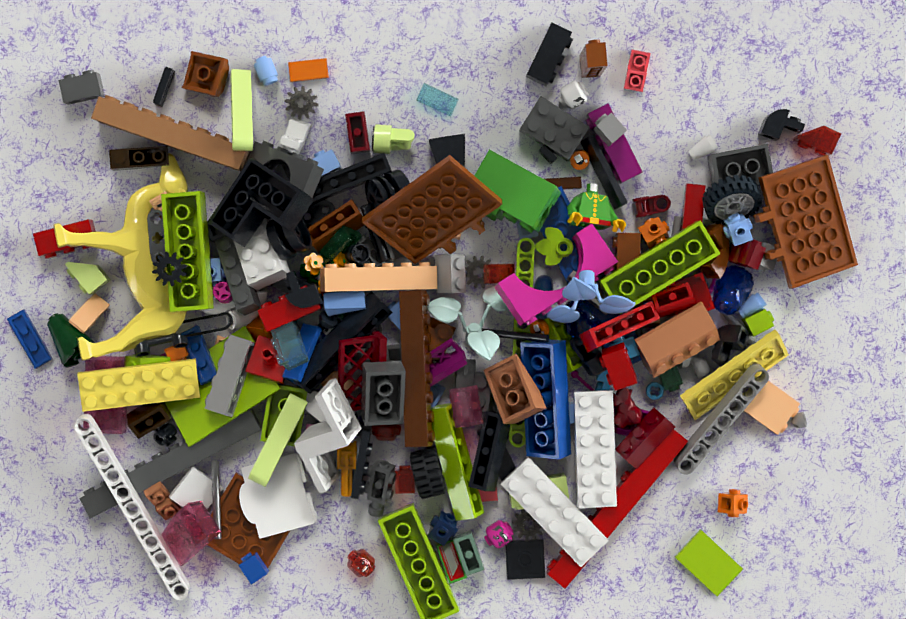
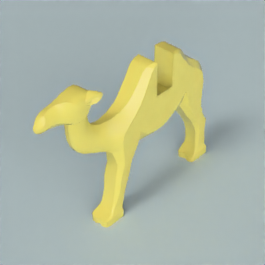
M168 153L169 165L161 166L159 182L142 187L131 195L127 203L124 224L121 230L113 233H72L65 230L60 223L53 225L58 248L64 246H87L109 250L122 256L127 284L134 298L143 309L115 336L107 340L91 343L83 337L77 338L82 361L109 353L134 349L143 340L176 333L185 319L187 311L170 312L168 282L163 286V279L156 281L159 275L158 273H152L157 267L153 265L149 249L147 216L152 209L149 200L165 191L168 194L188 192L185 176L175 156ZM158 232L155 233V236H152V241L155 240V243H160V240L163 239Z

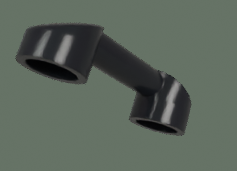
M172 333L166 336L146 339L135 347L134 353L136 357L147 356L151 353L150 347L173 342L174 348H182L189 345L188 338L181 334Z

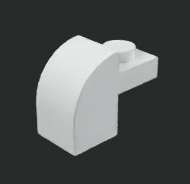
M295 118L290 119L286 133L280 141V144H282L281 148L291 153L300 154L311 124Z

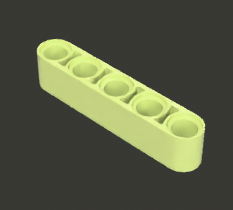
M231 69L233 151H253L251 70Z
M290 393L248 479L266 487L307 406V401Z

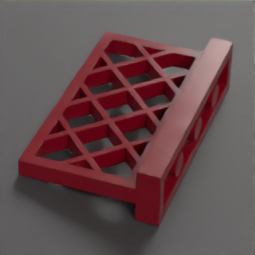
M379 331L372 332L370 336L339 340L338 383L346 399L348 396L353 399L350 404L353 411L361 410V402L359 401L361 400L362 391L356 398L351 393L357 386L362 389L360 385L362 374L357 380H354L351 376L358 368L362 370L360 366L367 358L370 359V362H386L387 338ZM366 342H371V347L364 352L361 347ZM353 344L355 348L346 355L345 345ZM358 351H361L364 355L357 363L354 362L352 357ZM351 361L354 366L346 373L344 366ZM350 378L354 383L346 391L344 384Z

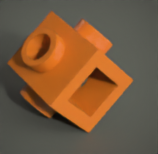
M659 217L650 218L644 222V225L638 227L649 249L669 238L668 231L670 229L665 220L661 222Z
M729 489V492L719 493L718 512L726 513L728 517H739V514L747 513L748 494L740 493L738 489Z

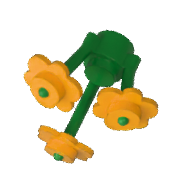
M337 251L333 255V261L324 263L322 256L310 253L309 256L303 258L304 264L300 265V274L303 278H307L308 283L319 285V293L323 296V293L328 292H320V280L315 279L320 273V268L326 267V264H337V268H345V264L348 262L345 254H342L341 251Z

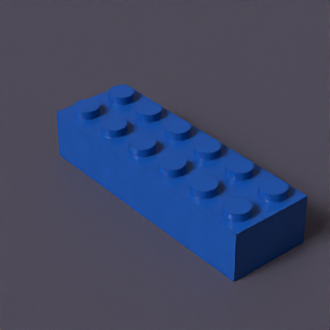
M549 339V342L523 341L520 342L521 362L540 390L546 409L524 419L526 456L560 460L571 455L566 340Z

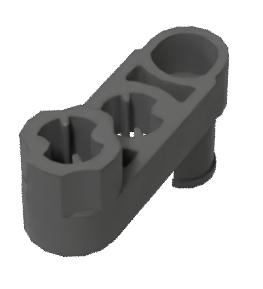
M155 209L149 212L147 216L148 236L152 262L159 263L160 261L156 260V256L161 254L165 258L163 213ZM154 213H159L158 216L161 215L162 217L158 224H154V221L151 222L150 217H153ZM156 232H160V235H163L160 243H155V240L152 241V236H155Z

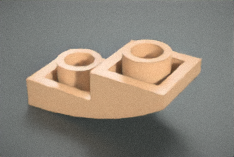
M95 293L71 317L69 323L84 334L109 308L110 304Z

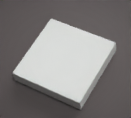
M192 466L171 492L169 498L201 518L213 503L212 479ZM220 485L221 492L224 489L222 485Z

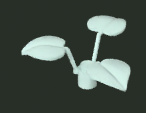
M495 286L487 288L483 293V300L488 305L480 324L471 323L469 326H466L463 315L459 312L461 304L453 298L440 297L431 301L429 306H427V311L435 319L444 323L453 322L459 316L463 332H466L465 342L481 357L491 361L499 348L500 338L492 331H482V327L491 307L496 311L508 309L494 288Z

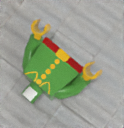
M587 184L586 192H582L574 197L567 206L569 216L567 222L572 226L585 228L593 224L597 230H605L612 225L613 232H617L618 228L623 232L626 227V222L619 219L615 214L608 197L598 194V184Z

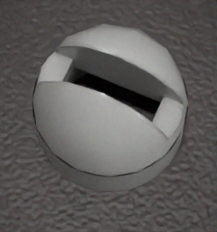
M804 412L797 413L792 418L794 427H807Z

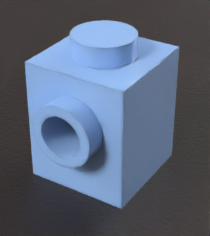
M332 149L327 152L324 150L314 154L315 158L312 159L319 162L317 166L324 169L321 177L342 168Z

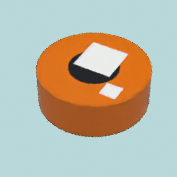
M576 150L571 155L570 163L573 168L582 170L588 166L590 158L586 151Z
M538 319L531 323L530 332L548 335L549 326L544 320Z

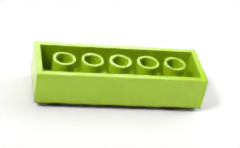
M192 191L161 194L165 252L168 251L170 257H172L173 253L177 252V259L184 257L181 264L188 265L182 269L187 275H180L181 283L174 280L175 285L172 287L170 281H168L170 312L214 309L205 192ZM168 264L167 272L169 271V274H172L175 267Z
M701 220L696 221L598 280V283L607 297L612 295L623 296L632 302H636L635 305L720 255V252Z
M414 502L379 517L378 523L420 618L443 619L459 612L458 602Z

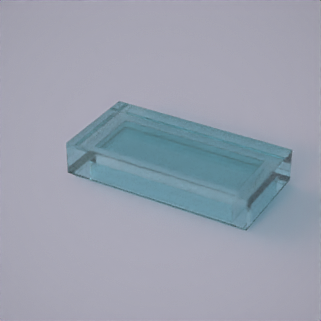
M426 83L423 84L416 101L450 117L459 100Z

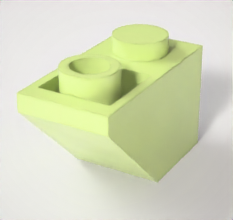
M67 262L65 264L68 268L66 270L73 279L76 278L80 284L78 286L85 294H94L111 280L99 265Z

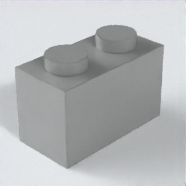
M612 112L608 116L603 114L595 122L597 126L593 129L608 147L627 131Z
M465 254L435 255V266H437L436 293H466Z

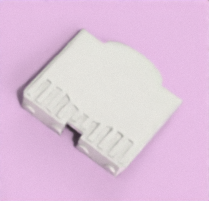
M298 453L280 458L266 487L248 479L254 464L241 468L245 483L240 488V505L247 520L250 523L256 524L259 539L315 524L318 518L312 503V493H305L303 483L307 482L308 478L304 473L303 460Z

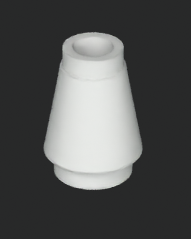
M708 135L697 142L689 150V153L696 160L715 152L718 146L712 136Z

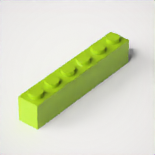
M456 403L436 405L431 408V411L434 412L432 430L435 432L437 455L440 459L447 493L452 504V511L456 521L475 519L485 512L479 489L468 487L473 467Z

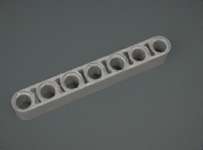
M760 364L749 366L674 458V463L680 473L688 475L696 469L769 380V374ZM757 372H762L759 377L754 378ZM748 386L749 390L742 393V390ZM737 401V404L734 407H730V404L732 402ZM725 416L723 421L717 422L720 417ZM712 431L710 436L705 437L707 432ZM696 446H700L698 451H693ZM683 461H688L686 465L681 466Z

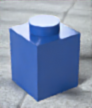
M249 552L241 558L242 562L238 565L251 585L269 572L257 552L253 555Z

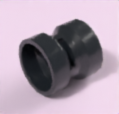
M364 244L351 245L345 251V258L351 264L364 263L370 256V251Z

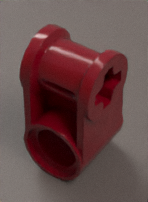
M666 195L632 199L637 212L635 218L663 213L671 206V201ZM658 199L666 201L667 204L664 209L657 207L656 202Z

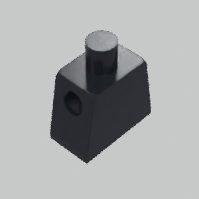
M465 133L429 139V145L436 164L451 155L462 166H465Z

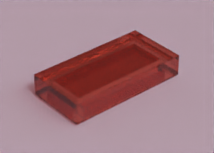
M484 264V284L499 283L515 273L514 264Z

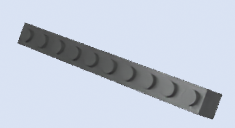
M252 408L191 447H188L187 443L181 446L177 443L169 447V452L163 455L162 452H159L151 457L152 461L148 463L142 461L134 465L135 470L129 472L126 469L124 471L137 494L159 481L162 482L262 430V426ZM105 481L100 483V488L95 490L92 487L83 492L85 496L79 498L90 519L118 505ZM118 489L121 494H128L127 489Z

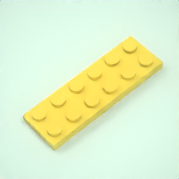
M776 330L766 334L762 339L750 345L742 353L733 357L732 360L717 368L712 374L703 378L699 383L681 394L680 397L692 418L697 420L717 406L752 364H760L767 371L786 358L789 354L780 334ZM757 372L754 378L760 376L762 372Z
M196 358L77 373L82 412L200 398Z

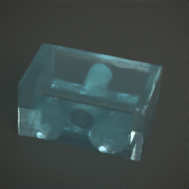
M292 321L271 330L273 337L271 343L274 349L277 350L278 355H276V359L280 366L283 365L289 371L309 362L299 328Z

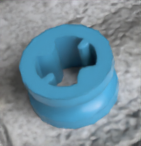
M652 382L647 385L646 395L650 399L657 400L663 396L664 389L659 383ZM652 386L655 388L659 387L660 391H657L659 392L657 396L654 394L650 395L649 391H652L650 390Z

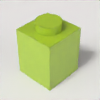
M766 309L742 319L747 331L750 333L749 335L752 337L774 327L773 315L770 311H766Z

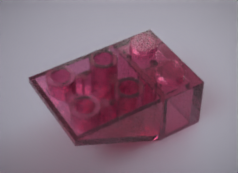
M196 501L186 504L177 512L161 535L180 566H183L218 536L221 530L202 501Z

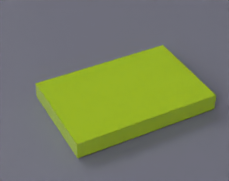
M701 529L675 555V558L716 596L743 570Z

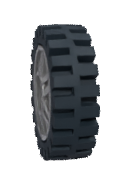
M734 175L732 179L728 176L724 181L719 179V183L714 182L711 184L712 187H708L706 189L707 192H704V197H702L708 219L713 223L716 222V224L722 223L723 226H725L724 220L728 219L730 215L739 213L743 214L747 219L749 215L753 217L755 212L760 210L759 207L762 206V197L756 181L750 177L746 178L744 175H741L740 178L738 175Z

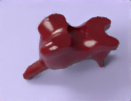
M627 387L617 390L616 394L613 392V406L617 410V414L614 416V424L621 429L634 424L638 425L643 418L641 409L635 405L631 398L633 390Z

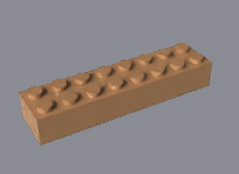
M105 95V98L98 97L91 119L240 172L245 166L250 151H233L232 142H229V138L217 133L215 136H212L208 130L197 127L196 130L192 129L193 126L180 120L178 124L174 123L175 120L163 114L157 117V113L142 108L140 111L138 110L139 107L125 101L123 104H120L121 101Z

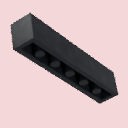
M372 291L365 296L366 309L349 312L315 346L302 381L297 382L309 394L338 367L339 340L369 336L393 313ZM353 344L345 345V354L348 355L355 346Z

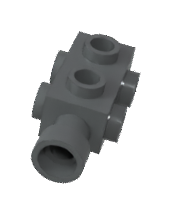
M377 460L373 466L369 467L367 472L370 482L365 486V493L368 494L367 499L372 501L369 504L368 513L374 517L383 515L384 505L391 501L394 494L392 485L397 476L395 473L396 465L390 464L385 460Z

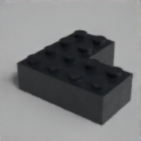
M251 157L207 222L233 241L245 247L266 215L293 232L314 199Z

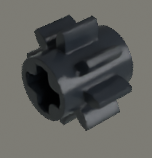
M171 423L163 424L154 430L156 433L153 437L159 445L165 444L168 447L177 440L175 436L177 429Z

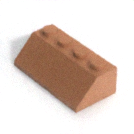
M702 302L635 339L642 363L653 378L720 341L717 327Z

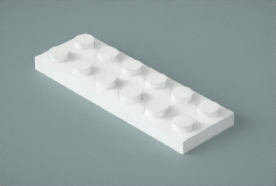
M613 390L573 392L577 507H616Z
M529 457L500 483L580 567L609 541Z

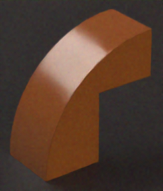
M708 224L706 227L707 232L720 252V255L699 267L707 278L721 279L728 264L729 240L724 234V226L722 224Z

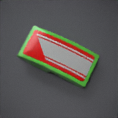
M454 540L447 541L444 546L441 544L436 545L449 584L468 578Z

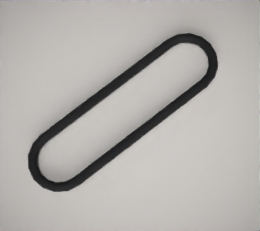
M223 312L220 314L184 320L183 323H188L223 315H227L230 319L226 327L187 334L184 336L192 337L226 330L232 324V316L227 312Z

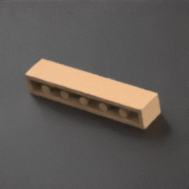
M419 262V266H412V263H401V267H394V263H382V267H375V263H364L363 267H356V264H345V268H337V264H326V268H320V292L437 289V266H430V262Z

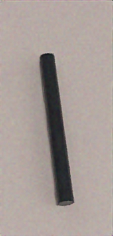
M482 328V331L489 330L496 333L499 338L549 342V335Z

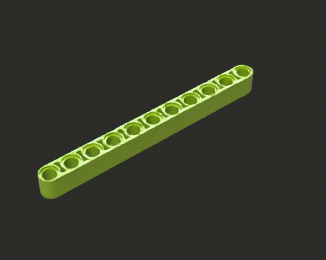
M523 238L517 243L515 275L520 280H527L529 287L533 288L535 245L530 238ZM527 241L530 243L531 249L529 252L521 250L520 245L522 242ZM526 260L530 263L528 271L520 269L521 261ZM513 319V331L531 333L530 325L520 329L517 326L516 319ZM513 339L512 355L517 354L519 357L521 356V348L516 345L517 339ZM525 420L520 424L510 425L508 437L509 442L514 447H522L526 443ZM520 433L523 436L520 443L512 441L514 434Z

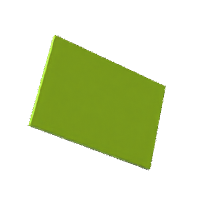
M246 326L231 334L255 343ZM229 336L208 349L216 370H218V361L224 353V343ZM247 373L233 417L205 409V399L210 394L212 388L211 382L202 386L198 380L200 398L168 401L165 404L188 447H191L281 388L278 382Z

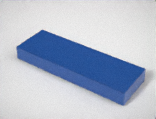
M25 309L7 318L35 369L53 360Z
M308 324L302 325L282 375L283 378L297 382L302 381L322 330L320 327Z
M196 325L180 334L201 332L200 326ZM202 334L187 337L189 345L185 347L190 359L196 358L198 380L200 385L203 386L212 381L217 370Z

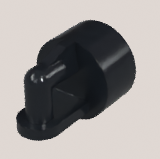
M573 337L570 339L572 349L580 358L579 362L589 376L599 375L607 369L602 367L599 359L602 356V349H605L604 346L587 352L581 338Z

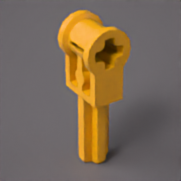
M357 441L337 449V469H341V495L344 497H349L352 493L353 469H356Z

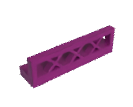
M453 338L430 351L432 358H439L438 362L429 364L430 372L433 375L430 387L468 364L465 352ZM450 346H453L455 349L452 353H444Z

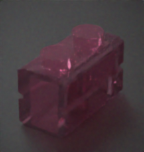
M477 385L449 389V399L452 403V417L455 422V428L483 424Z

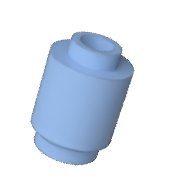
M266 56L256 59V63L253 66L260 82H263L264 86L277 82L278 73L272 59Z

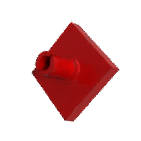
M258 335L245 370L246 373L283 384L285 378L282 375L294 346Z

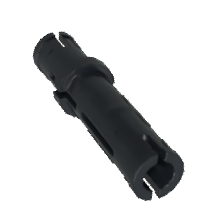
M370 203L360 207L363 217L373 210ZM365 226L369 231L378 261L389 259L390 255L385 241Z

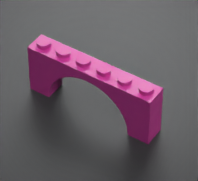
M593 224L585 227L572 237L578 251L579 262L575 275L577 279H579V272L590 270L595 273L596 282L599 280L598 276L604 273V275H607L614 270L613 266L618 261ZM515 273L494 287L520 326L525 323L527 326L537 320L535 316L542 313L544 316L552 309V305L555 303L561 305L568 300L562 295L564 288L554 291L537 290L524 284Z

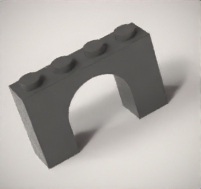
M254 141L253 151H250L245 165L251 157L272 171L279 165L287 164L290 169L289 182L313 198L324 171L323 168L317 166L319 162L310 158L307 161L302 160L304 156L294 152L292 155H289L288 150L279 146L276 150L273 148V144L263 141L262 144Z

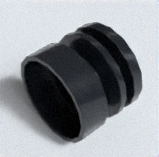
M398 169L388 172L384 176L379 175L375 178H370L365 183L366 199L375 209L410 184L406 175Z

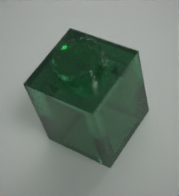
M677 365L658 376L661 386L665 391L673 392L680 389L679 385L683 384Z

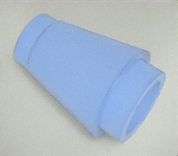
M757 292L755 295L752 294L737 310L743 318H746L763 310V307L767 304Z

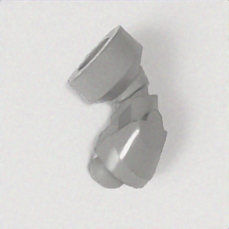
M697 354L677 365L681 369L689 367L691 363L694 367L695 375L699 379H703L710 374V367L707 361Z

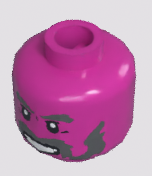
M498 520L486 528L487 535L484 538L489 546L493 545L495 548L500 549L512 541L514 531L507 521Z

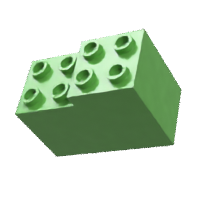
M490 149L474 175L502 199L503 205L486 215V217L493 221H496V219L502 221L506 217L507 220L514 224L518 221L520 222L519 225L530 233L533 230L539 233L550 214L552 206L555 205L561 194L558 187Z

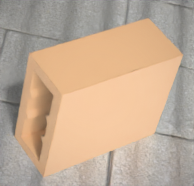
M768 381L744 412L778 435L785 431L790 417L793 418L798 413L800 403Z

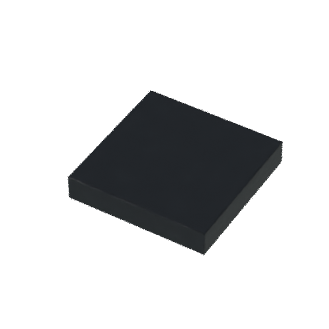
M543 539L512 540L505 545L507 580L545 578Z

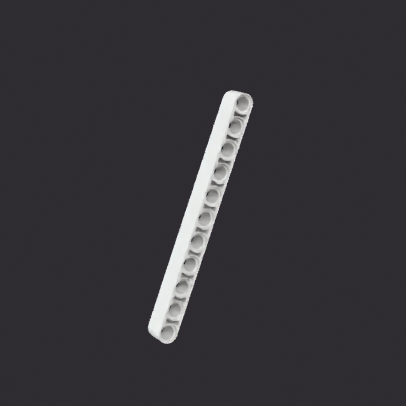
M89 414L81 415L74 425L77 435L171 596L176 600L185 599L190 587L186 576L96 421ZM80 421L88 422L89 428L81 427ZM90 438H97L99 444H91ZM99 455H107L109 461H102ZM115 471L118 473L119 477L112 478L109 475V472ZM125 488L128 490V494L123 495L118 489ZM134 504L138 510L132 511L128 508V505ZM145 521L147 526L140 527L138 522ZM153 537L157 542L154 544L149 543L147 538ZM157 554H164L166 559L160 560ZM173 570L176 574L170 576L166 571ZM182 586L185 588V591L179 592L176 590V587Z

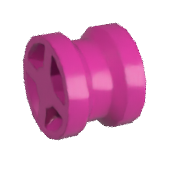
M219 282L214 286L213 295L219 302L227 304L233 300L227 282Z

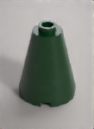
M55 313L49 317L47 326L64 367L75 366L79 364L78 360L81 359L77 338L83 337L88 342H95L88 335L83 334L71 325L69 319L64 314Z

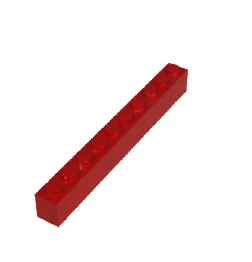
M675 429L637 469L633 467L630 471L627 470L620 477L622 481L616 486L617 506L596 507L597 511L593 516L590 514L587 517L606 538L611 535L687 444L688 440ZM561 548L558 558L556 560L553 558L548 563V570L546 572L566 589L586 563L580 567Z

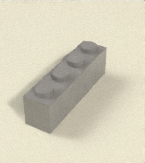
M229 335V338L226 339L223 356L218 361V370L211 382L210 394L205 399V409L233 417L247 375L245 370L255 346L254 342L233 335Z

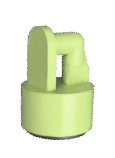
M375 124L372 132L373 153L390 154L391 150H409L415 134L410 129L392 128V125Z

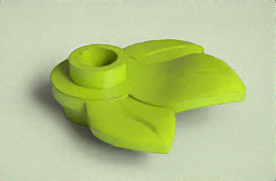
M547 227L545 228L546 239L539 241L535 245V249L540 254L546 256L545 265L554 266L559 264L563 257H567L572 253L573 244L569 239L564 238L563 233L559 229ZM566 244L567 250L561 251L560 245Z

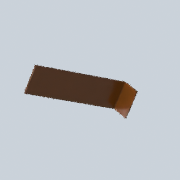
M581 177L545 179L557 187L562 186L563 189L582 188Z

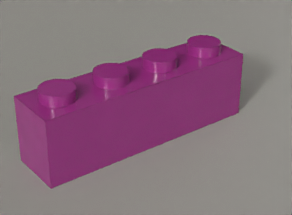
M609 103L586 115L588 119L585 121L590 130L597 126L595 122L603 114L608 116L612 112L614 115ZM595 132V138L599 146H602L605 152L604 156L608 164H611L612 172L620 184L643 173L624 134L608 147Z

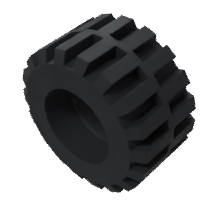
M430 447L411 452L410 463L419 496L422 499L445 494L446 486L436 449Z

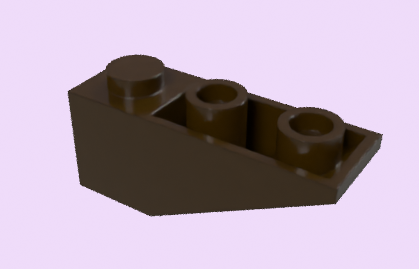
M168 146L109 150L110 169L113 171L169 165Z

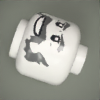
M574 80L561 88L559 99L564 107L568 106L570 109H575L586 103L589 93L582 82L579 83Z

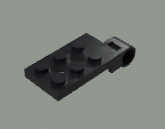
M361 410L355 413L362 428L356 435L361 437L351 493V498L359 499L360 494L363 495L365 492L366 481H363L364 475L367 476L370 464L366 460L367 456L370 457L373 443H369L372 426H364L358 419Z

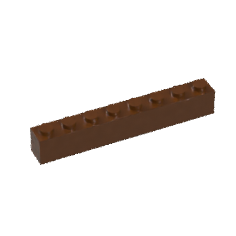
M427 290L399 291L402 364L406 371L404 394L405 447L432 446V442L435 441V432L432 430L434 412L431 411V403H433L434 397L433 392L430 391L433 375L430 372L429 366L432 363V354L429 352L431 334L428 333L430 314L427 313L430 297L427 294Z

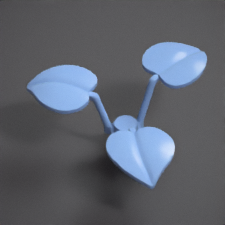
M583 270L579 272V279L573 277L562 291L564 298L574 301L571 308L566 305L556 306L547 313L546 317L561 323L574 322L580 317V313L575 311L578 300H590L596 296L599 303H601L599 309L609 314L624 313L633 308L636 302H632L628 298L619 295H612L602 299L598 291V284H595V273L590 270Z

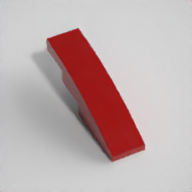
M689 183L685 185L680 231L696 221L701 220L703 222L704 206L702 197H704L706 185Z

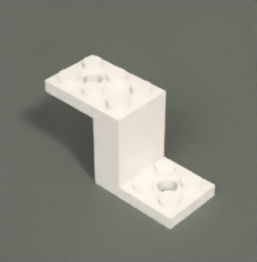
M336 378L329 380L315 396L317 405L324 413L326 421L309 426L294 443L296 451L301 456L304 466L313 479V484L317 487L319 493L326 492L340 475L330 451L348 446L362 429Z

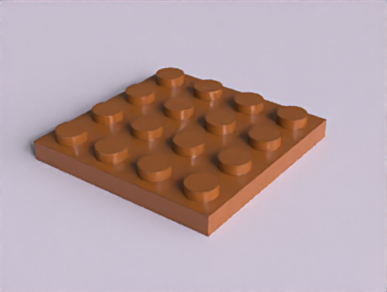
M236 472L220 498L222 538L214 539L212 511L196 539L238 564L242 562L241 558L249 552L252 555L257 552L268 568L290 531L259 539L256 524L250 523L243 514L239 494L241 485L245 482L243 475Z

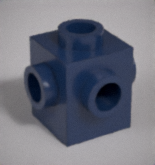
M441 511L438 516L434 515L429 524L431 527L428 537L444 546L449 538L453 539L456 535L458 521H456L452 514Z

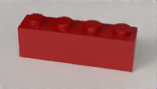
M650 301L580 334V338L587 352H590L660 319L653 302Z

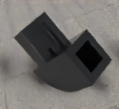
M779 109L765 117L758 135L777 141L780 139L783 128L800 133L803 132L805 124L801 123V119L790 116L788 118L790 110Z
M295 271L286 273L285 284L288 290L292 289V292L285 296L291 304L299 308H311L323 304L316 284L301 289Z
M728 324L717 329L720 341L714 344L715 347L712 350L711 359L719 367L728 362L731 350H745L750 333L742 325Z

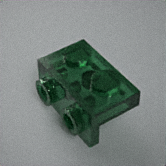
M342 226L319 251L323 257L324 264H330L340 252L345 254L349 246L356 245L362 238L361 233Z

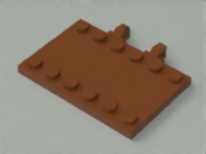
M449 155L362 217V223L416 264L438 248H443L449 254L455 252L456 243L451 240L470 227L473 230H477L479 235L485 231V223L482 221V218L503 204L502 199Z
M823 155L758 177L766 206L762 208L763 212L753 215L755 223L767 221L768 224H771L776 244H774L775 249L766 251L764 257L765 260L776 258L777 262H782L789 289L858 265L829 155Z

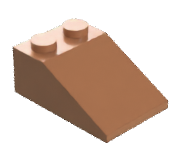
M517 354L484 370L503 424H516L546 409L540 390Z

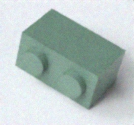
M472 530L454 536L453 540L466 576L485 570Z

